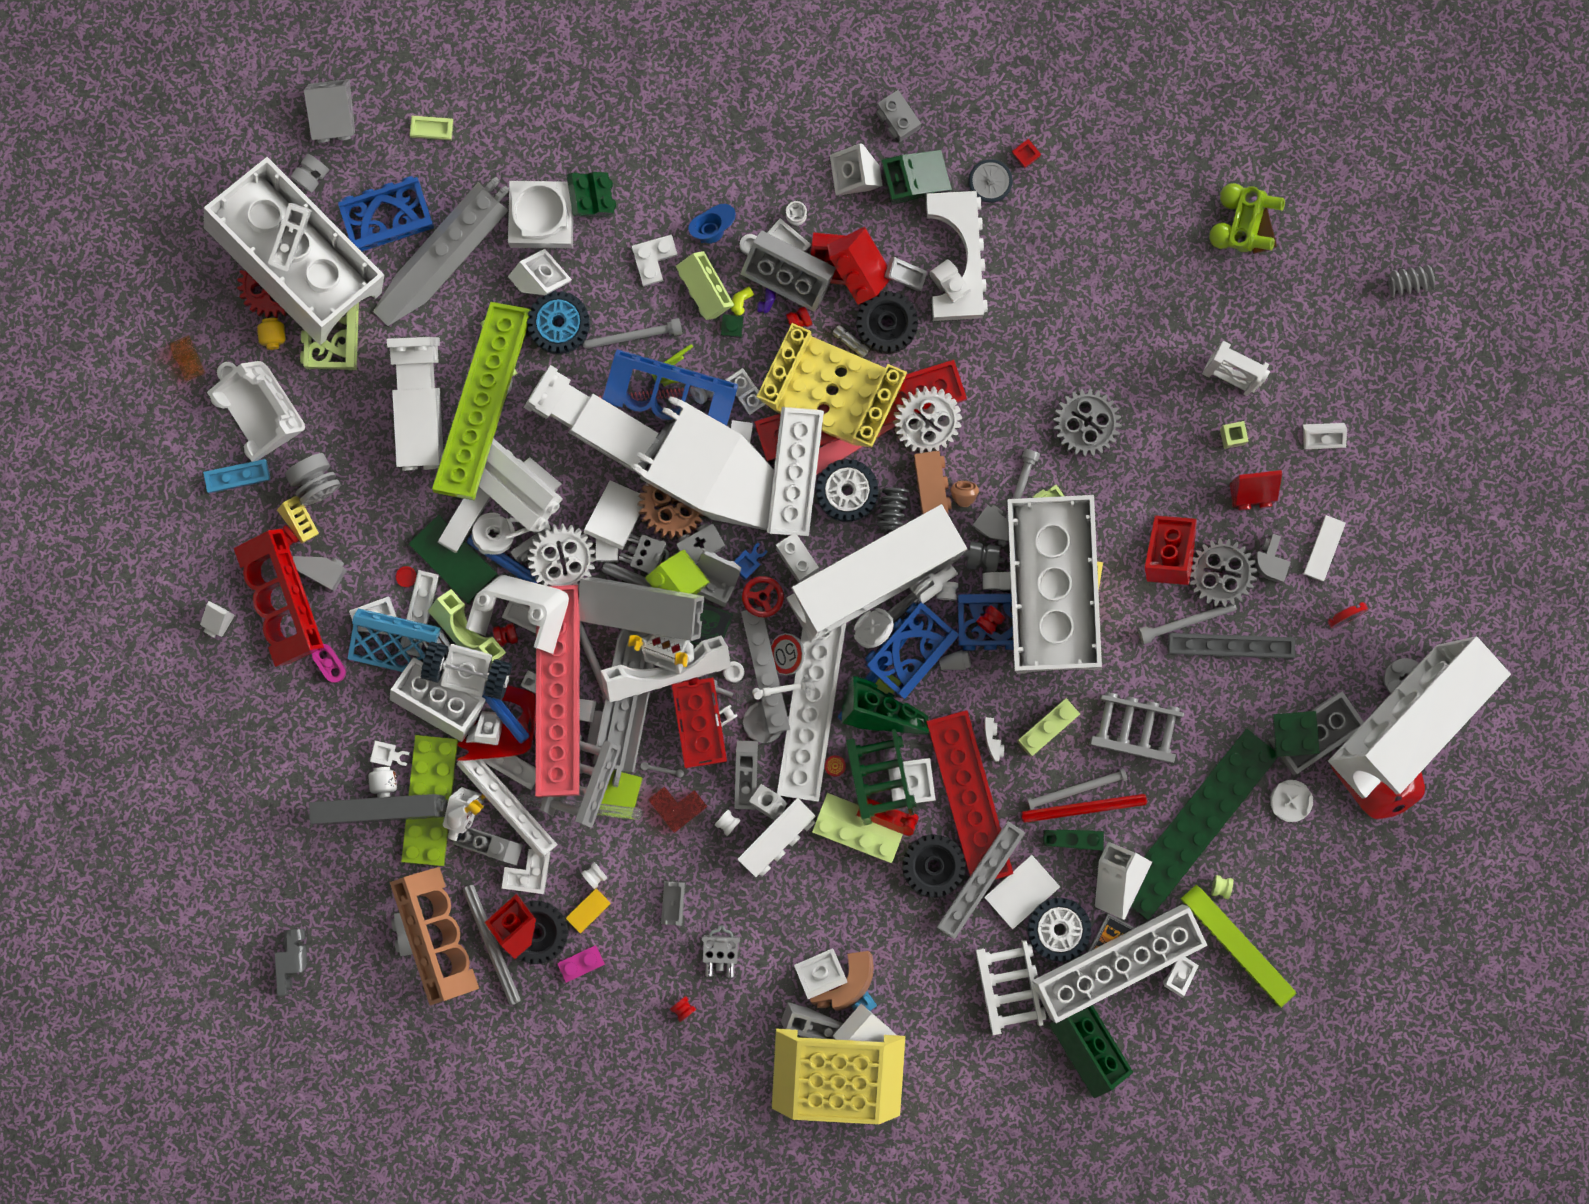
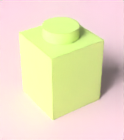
M1244 421L1226 424L1220 428L1224 449L1243 446L1248 442Z

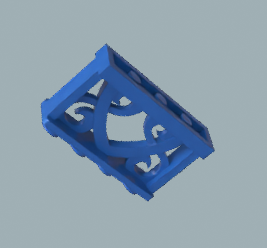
M417 177L403 178L402 182L397 184L387 183L381 186V189L375 191L369 189L363 191L360 196H347L341 202H338L349 240L361 252L434 229L420 181ZM406 190H413L416 193V199L408 206L406 204L410 201L411 197L409 195V197L404 198L402 194ZM382 202L393 205L401 210L394 217L393 228L387 229L380 221L371 220ZM419 203L421 204L425 218L419 219L416 213L412 210L415 207H417ZM353 207H361V212L355 214L363 218L362 221H355L350 218L349 213ZM407 214V216L403 217V219L407 220L406 224H399L398 220L400 217ZM352 225L361 226L360 239L356 240ZM377 225L380 227V231L375 234L373 233L375 227L369 228V226Z
M1012 594L958 595V647H963L965 651L976 650V646H984V650H997V646H1005V650H1014V640H1008L1013 636V626L1002 635L997 632L990 635L978 625L973 628L972 632H978L979 637L973 640L969 639L965 634L967 626L976 623L981 616L980 614L985 613L982 610L983 606L989 607L991 605L997 609L998 604H1003L1005 613L1013 619V615L1010 612ZM964 605H969L974 619L964 623ZM987 635L995 641H983V639Z
M913 602L907 608L906 612L908 614L904 619L899 618L894 623V630L888 639L876 651L872 650L865 657L867 662L864 666L901 699H905L959 636L954 629L950 628L921 602ZM924 614L927 617L928 626L926 630H922V620L919 625L914 624L916 615ZM933 622L946 632L944 636L931 632ZM908 624L911 630L901 632ZM911 637H922L919 648L924 660L921 662L916 659H906L901 662L899 654L900 641ZM927 638L929 639L927 644L931 643L933 646L929 651L924 648ZM892 643L891 652L885 651ZM882 656H886L888 661L883 665L889 666L893 664L894 668L889 671H881L878 668V660ZM912 663L914 665V670L912 672H909L907 670L908 667L904 668V670L902 667L906 664ZM896 672L897 677L902 683L900 688L886 676Z

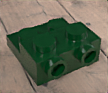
M590 172L588 174L570 173L566 175L573 216L603 218L615 213L616 201L612 199L611 193L613 182L609 179L608 173Z

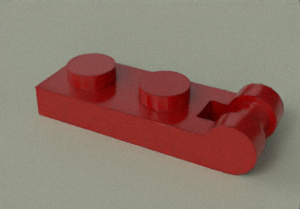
M867 798L868 804H882L875 800ZM860 809L858 810L856 815L858 817H861ZM895 809L876 813L875 816L871 817L873 823L903 835L911 836L915 831L919 817L915 813L910 816L909 813L907 814Z

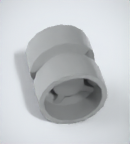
M307 153L301 161L302 167H297L290 178L308 192L313 193L319 185L318 179H323L329 169Z

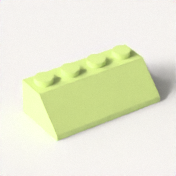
M827 793L812 833L892 863L903 834L873 822L870 825L864 826L861 817L856 816L859 805Z

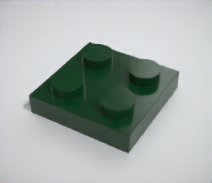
M1316 711L1272 714L1276 757L1320 754Z

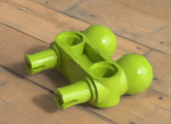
M1236 183L1224 186L1220 192L1222 205L1228 209L1237 210L1232 226L1227 223H1218L1212 227L1209 233L1211 244L1219 249L1230 247L1240 252L1252 251L1254 248L1272 251L1275 243L1274 238L1258 236L1257 233L1264 209L1269 208L1283 211L1285 199L1268 196L1266 191L1259 190L1254 186L1243 188ZM1257 196L1256 201L1249 203L1251 197ZM1246 236L1244 242L1238 243L1240 237Z

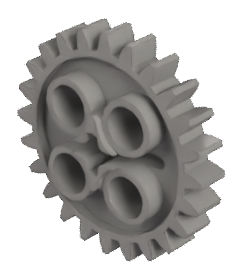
M1081 389L1079 396L1072 392V399L1066 396L1064 398L1066 404L1059 403V407L1062 410L1055 411V414L1059 417L1053 419V422L1058 423L1053 430L1060 431L1056 439L1063 438L1060 445L1062 446L1067 443L1069 445L1067 451L1074 448V455L1082 451L1083 457L1086 456L1087 452H1090V455L1094 457L1095 450L1101 455L1103 453L1102 447L1109 450L1110 445L1108 442L1113 444L1116 442L1112 436L1120 435L1115 429L1122 426V424L1116 423L1121 416L1115 415L1119 409L1118 407H1111L1114 401H1106L1107 394L1101 398L1099 390L1095 395H1092V389H1089L1087 394ZM1087 404L1090 412L1082 413L1079 405ZM1072 412H1075L1080 418L1073 416ZM1104 416L1107 419V424L1099 425L1096 418ZM1090 419L1092 426L1088 425L1085 427L1083 420ZM1075 421L1078 424V429L1070 430L1067 422ZM1096 429L1101 430L1103 434H1099ZM1085 433H1092L1095 436V441L1087 442L1084 437Z
M1219 539L1218 545H1215L1211 540V547L1208 548L1203 544V552L1196 550L1199 557H1193L1195 565H1192L1194 572L1191 573L1190 578L1195 580L1190 582V586L1197 585L1194 593L1201 592L1200 600L1207 597V604H1210L1213 600L1215 607L1219 605V602H1222L1225 608L1227 602L1230 601L1235 606L1234 599L1237 598L1242 602V594L1249 596L1247 588L1254 589L1250 581H1257V578L1251 575L1257 572V569L1251 568L1255 564V560H1248L1252 554H1244L1245 546L1238 549V542L1231 546L1230 539L1227 540L1226 544H1223L1222 540ZM1217 556L1220 558V562L1218 565L1212 566L1208 563L1209 558ZM1232 560H1239L1241 566L1239 569L1233 570L1229 567ZM1222 568H1225L1226 573L1240 574L1241 578L1224 575L1223 578H1220L1218 573L1205 572L1204 569L1221 571ZM1206 577H1214L1216 583L1211 587L1204 584ZM1227 581H1235L1237 587L1234 590H1227L1225 588Z

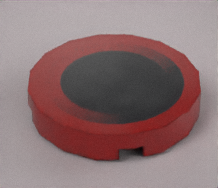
M1361 602L1359 603V608L1351 606L1335 614L1333 619H1328V625L1331 629H1334L1356 619L1369 610L1366 603Z

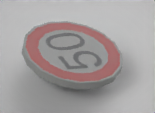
M784 633L778 635L771 644L776 670L782 675L795 674L804 662V647L800 639L793 634Z

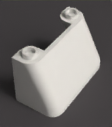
M261 361L240 364L207 392L213 405L229 409L248 439V442L244 444V453L252 462L258 461L305 430V424L268 366Z

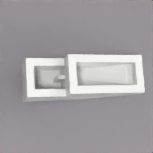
M478 488L475 500L463 499L438 543L457 553L487 505L490 496Z

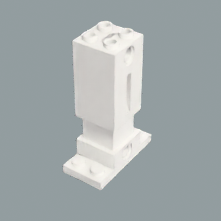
M439 337L387 339V347H390L391 365L396 364L397 390H392L397 467H402V471L418 469V466H423L424 470L439 468L443 456L441 454L443 452L440 388H435L434 363H438Z
M550 365L523 408L530 412L533 411L545 419L549 416L553 417L570 428L568 433L634 471L631 466L632 464L638 465L640 462L639 457H637L638 453L645 455L653 443H658L659 439L656 438L658 433L595 394L589 397L570 386L571 380L558 373V369Z

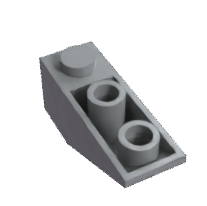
M987 505L972 527L988 539L1009 542L1008 519L1002 516L1003 511L998 507Z
M471 827L461 834L459 841H453L454 845L517 865L523 847L520 843Z

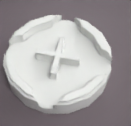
M876 608L872 612L870 610L865 612L855 624L854 630L856 632L854 638L862 647L874 648L881 645L888 639L893 630V618L880 608Z
M1286 780L1279 783L1273 789L1270 796V806L1273 813L1279 819L1286 822H1297L1304 819L1310 813L1313 806V796L1304 783L1297 780Z

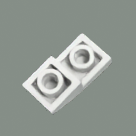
M743 368L725 379L726 381L738 384L736 397L749 415L765 405V403L757 398L759 390Z
M985 717L984 733L987 748L993 761L999 762L1000 757L1003 758L1004 745H1001V740L992 739L993 736L997 735V723H994V718Z

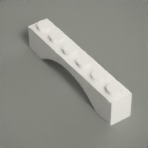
M722 636L701 641L694 649V660L688 663L687 667H683L680 674L662 667L636 669L623 665L601 670L604 692L610 702L620 701L630 696L640 695L654 689H660L695 677L722 671L731 667L729 650Z

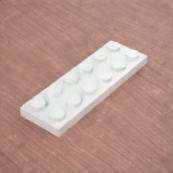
M782 407L767 527V532L770 534L792 535L796 532L800 536H809L823 410Z

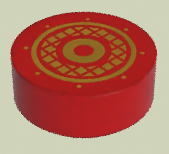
M833 755L826 760L825 771L830 776L837 777L844 773L846 763L842 757Z

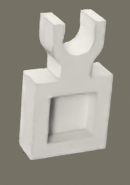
M375 741L370 762L391 766L392 760H394L398 764L406 766V762L400 761V756L402 754L409 755L410 752H395L396 745Z

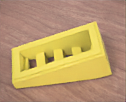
M294 496L283 502L277 511L299 541L304 543L319 533L305 506L301 505L300 498ZM307 528L309 531L303 534L302 530Z

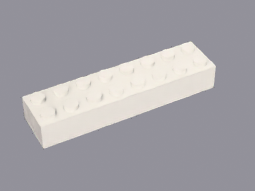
M1182 904L1032 982L1049 1018L1058 1023L1206 947L1207 944L1190 907Z

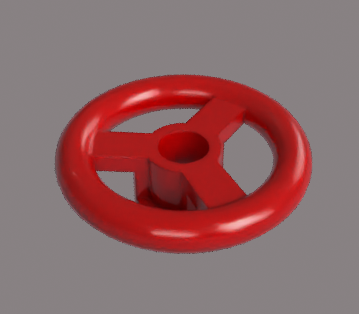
M760 576L753 578L745 585L742 592V602L746 610L752 615L762 618L770 617L776 614L782 607L784 592L776 580ZM764 582L769 584L765 590L758 592L750 591L757 583ZM775 588L777 591L778 600L776 605L771 609L770 593ZM765 595L767 599L762 601L759 599V596ZM748 598L754 599L756 606L764 608L765 611L754 609L749 603Z

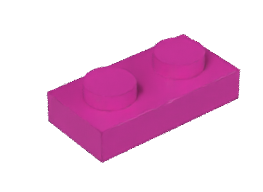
M596 945L557 963L566 983L605 965Z

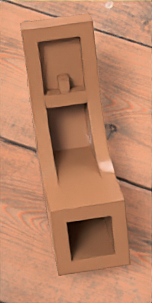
M869 951L848 954L849 974L847 983L835 990L826 991L810 998V1002L817 1006V1008L830 1007V1003H832V1008L836 1011L846 1009L858 1002L865 995L872 981L874 970L872 954Z

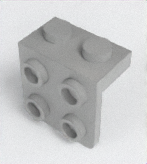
M703 551L698 567L710 583L697 595L704 596V598L726 607L736 586L741 567L735 562L727 561L713 552Z

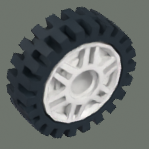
M854 459L837 460L829 464L819 476L816 485V496L820 507L829 517L837 521L853 522L862 519L875 506L878 498V483L871 469L864 463ZM847 485L852 487L853 493L849 496L844 495L841 492L842 487Z
M1052 898L1042 902L1032 912L1028 921L1027 932L1031 945L1041 956L1052 961H1067L1077 957L1085 950L1091 937V923L1085 910L1076 902L1066 898ZM1059 923L1065 927V932L1060 936L1054 933V927Z

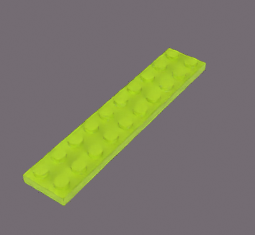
M490 302L432 490L434 493L475 500L528 327L527 319H530L528 313L531 309Z

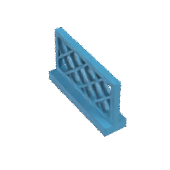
M358 608L353 616V630L348 659L403 672L412 660L406 651L415 647L420 654L416 659L421 660L423 658L424 660L425 653L418 644L422 641L437 643L441 628ZM358 626L367 628L370 635L362 638L358 633ZM386 632L391 639L383 643L377 634ZM402 636L407 637L412 644L403 648L397 639ZM373 637L379 646L371 651L365 641ZM392 642L400 650L394 655H391L385 647ZM360 644L367 652L363 656L354 654L355 647ZM382 649L388 658L384 661L378 660L373 653ZM403 654L408 663L404 666L399 665L394 658Z

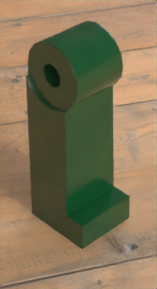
M1043 830V846L1104 851V831Z

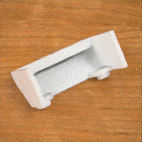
M500 575L477 593L466 629L486 636L497 598L530 606L528 612L530 623L540 627L534 647L551 654L554 653L569 602L566 592L557 588Z

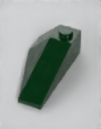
M852 676L842 704L843 724L866 730L892 732L891 730L896 729V732L922 735L929 733L926 722L928 721V715L908 703L902 704L894 699L895 695L890 692L886 694L877 688L878 685L874 682Z

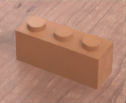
M940 451L914 454L922 515L941 504L948 514V510L952 509L950 497H946L945 489L949 487L947 476L943 477L942 468H945L944 456H940Z

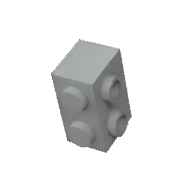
M899 90L877 103L878 110L876 113L882 122L886 121L889 128L887 129L893 139L897 138L901 142L921 129V122Z

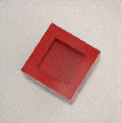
M1029 139L1012 151L1013 156L1024 169L1041 157V153Z

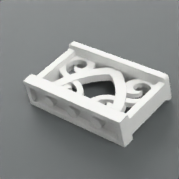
M1223 341L1210 356L1202 374L1207 377L1214 375L1244 390L1243 395L1248 396L1251 392L1254 393L1266 381L1270 373L1267 370L1269 364L1265 362L1262 365L1229 349L1231 344Z

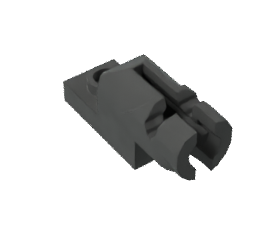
M305 929L283 930L282 948H285V952L275 953L277 996L288 995L289 990H292V978L288 977V973L305 972L307 947L298 944L300 940L306 939Z

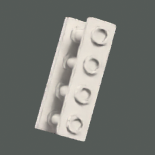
M1027 940L1021 941L1022 948L992 954L989 952L985 953L984 948L975 950L992 1035L1002 1034L1001 1028H1004L1005 1025L1037 1019L1038 1026H1042L1043 1020H1046L1044 1007L1040 1008V996L1032 982L1038 975L1036 966L1031 965L1030 957L1033 956V949L1031 944H1027ZM1024 956L1026 969L996 975L989 973L988 965H992L991 962ZM1026 977L1029 979L1031 990L998 996V994L994 995L992 986H996V983ZM1033 999L1035 1011L1006 1017L998 1016L996 1007H1000V1004Z

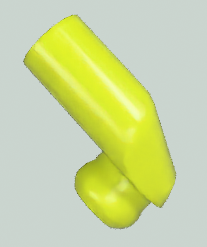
M749 286L736 293L732 298L734 306L731 307V311L736 316L744 313V301L754 295Z

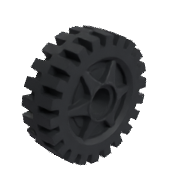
M880 291L876 297L865 301L859 308L856 318L859 338L870 350L880 354H891L904 350L913 341L918 329V316L914 305L907 297L902 296L898 292ZM884 318H889L892 320L893 325L884 327L881 321Z
M937 834L925 835L916 839L907 848L902 862L903 875L908 885L918 894L931 898L943 897L953 892L963 880L966 867L965 858L959 846L948 837ZM931 860L939 862L940 868L937 872H931L928 869V863Z
M529 901L524 904L535 917V926L541 928L542 935L538 939L532 938L531 945L517 959L529 964L547 963L556 958L567 943V922L560 910L552 904L544 901Z

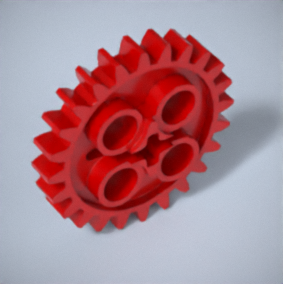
M239 271L243 278H238L237 281L243 285L237 287V289L244 292L239 297L246 299L243 303L246 307L251 305V312L257 310V315L260 317L265 312L267 318H270L271 313H273L275 318H278L279 312L286 316V311L277 302H273V298L264 289L260 294L255 295L253 293L254 288L260 286V284L247 271Z

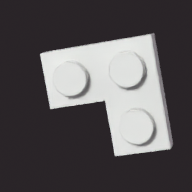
M672 235L632 246L643 287L663 281L658 261L678 256Z
M529 849L526 870L504 868L502 888L545 894L551 852L540 858L533 849Z

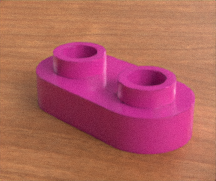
M323 644L324 648L312 653V658L328 681L333 683L341 682L346 676V668L329 645ZM322 651L327 652L325 659L320 657ZM335 668L339 670L337 676L332 675V670Z

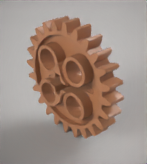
M647 483L648 486L644 485L642 487L645 493L639 494L638 497L643 500L639 501L637 505L643 508L638 513L645 514L642 522L649 521L647 529L655 527L654 534L662 531V538L669 533V537L672 539L676 533L678 538H680L683 532L690 534V529L695 530L697 528L696 524L702 522L700 517H703V514L683 503H679L680 501ZM655 493H660V494H662L663 497H664V500H663V501H658V500L655 498V495H654V494H655ZM670 501L671 504H677L674 508L672 505L666 506ZM661 506L663 507V508L658 509V510H655V509H654V507H661ZM681 508L688 510V517L680 513ZM660 513H666L669 516V521L662 520Z

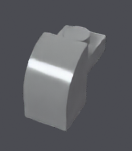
M1272 534L1269 538H1265L1262 550H1265V552L1258 551L1255 553V566L1264 578L1281 584L1285 581L1291 562L1275 557L1281 536Z

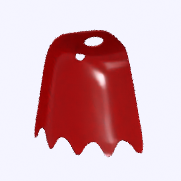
M507 686L504 697L501 700L517 704L523 709L518 721L530 735L525 742L519 743L502 722L498 745L478 742L466 743L467 739L457 745L468 750L469 753L457 760L468 761L509 757L529 751L532 746L535 728L536 696L530 691ZM531 718V728L529 732L527 726L529 719Z
M1331 765L1332 770L1355 801L1374 819L1390 818L1405 812L1421 800L1425 793L1422 772H1420L1401 794H1395L1392 789L1381 781L1366 798H1361ZM1401 796L1402 799L1395 801V797ZM1405 805L1400 811L1393 812L1397 806Z

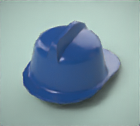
M718 204L690 222L688 228L690 234L694 238L699 239L701 243L712 244L719 241L723 237L724 230L734 222L735 210L728 204Z

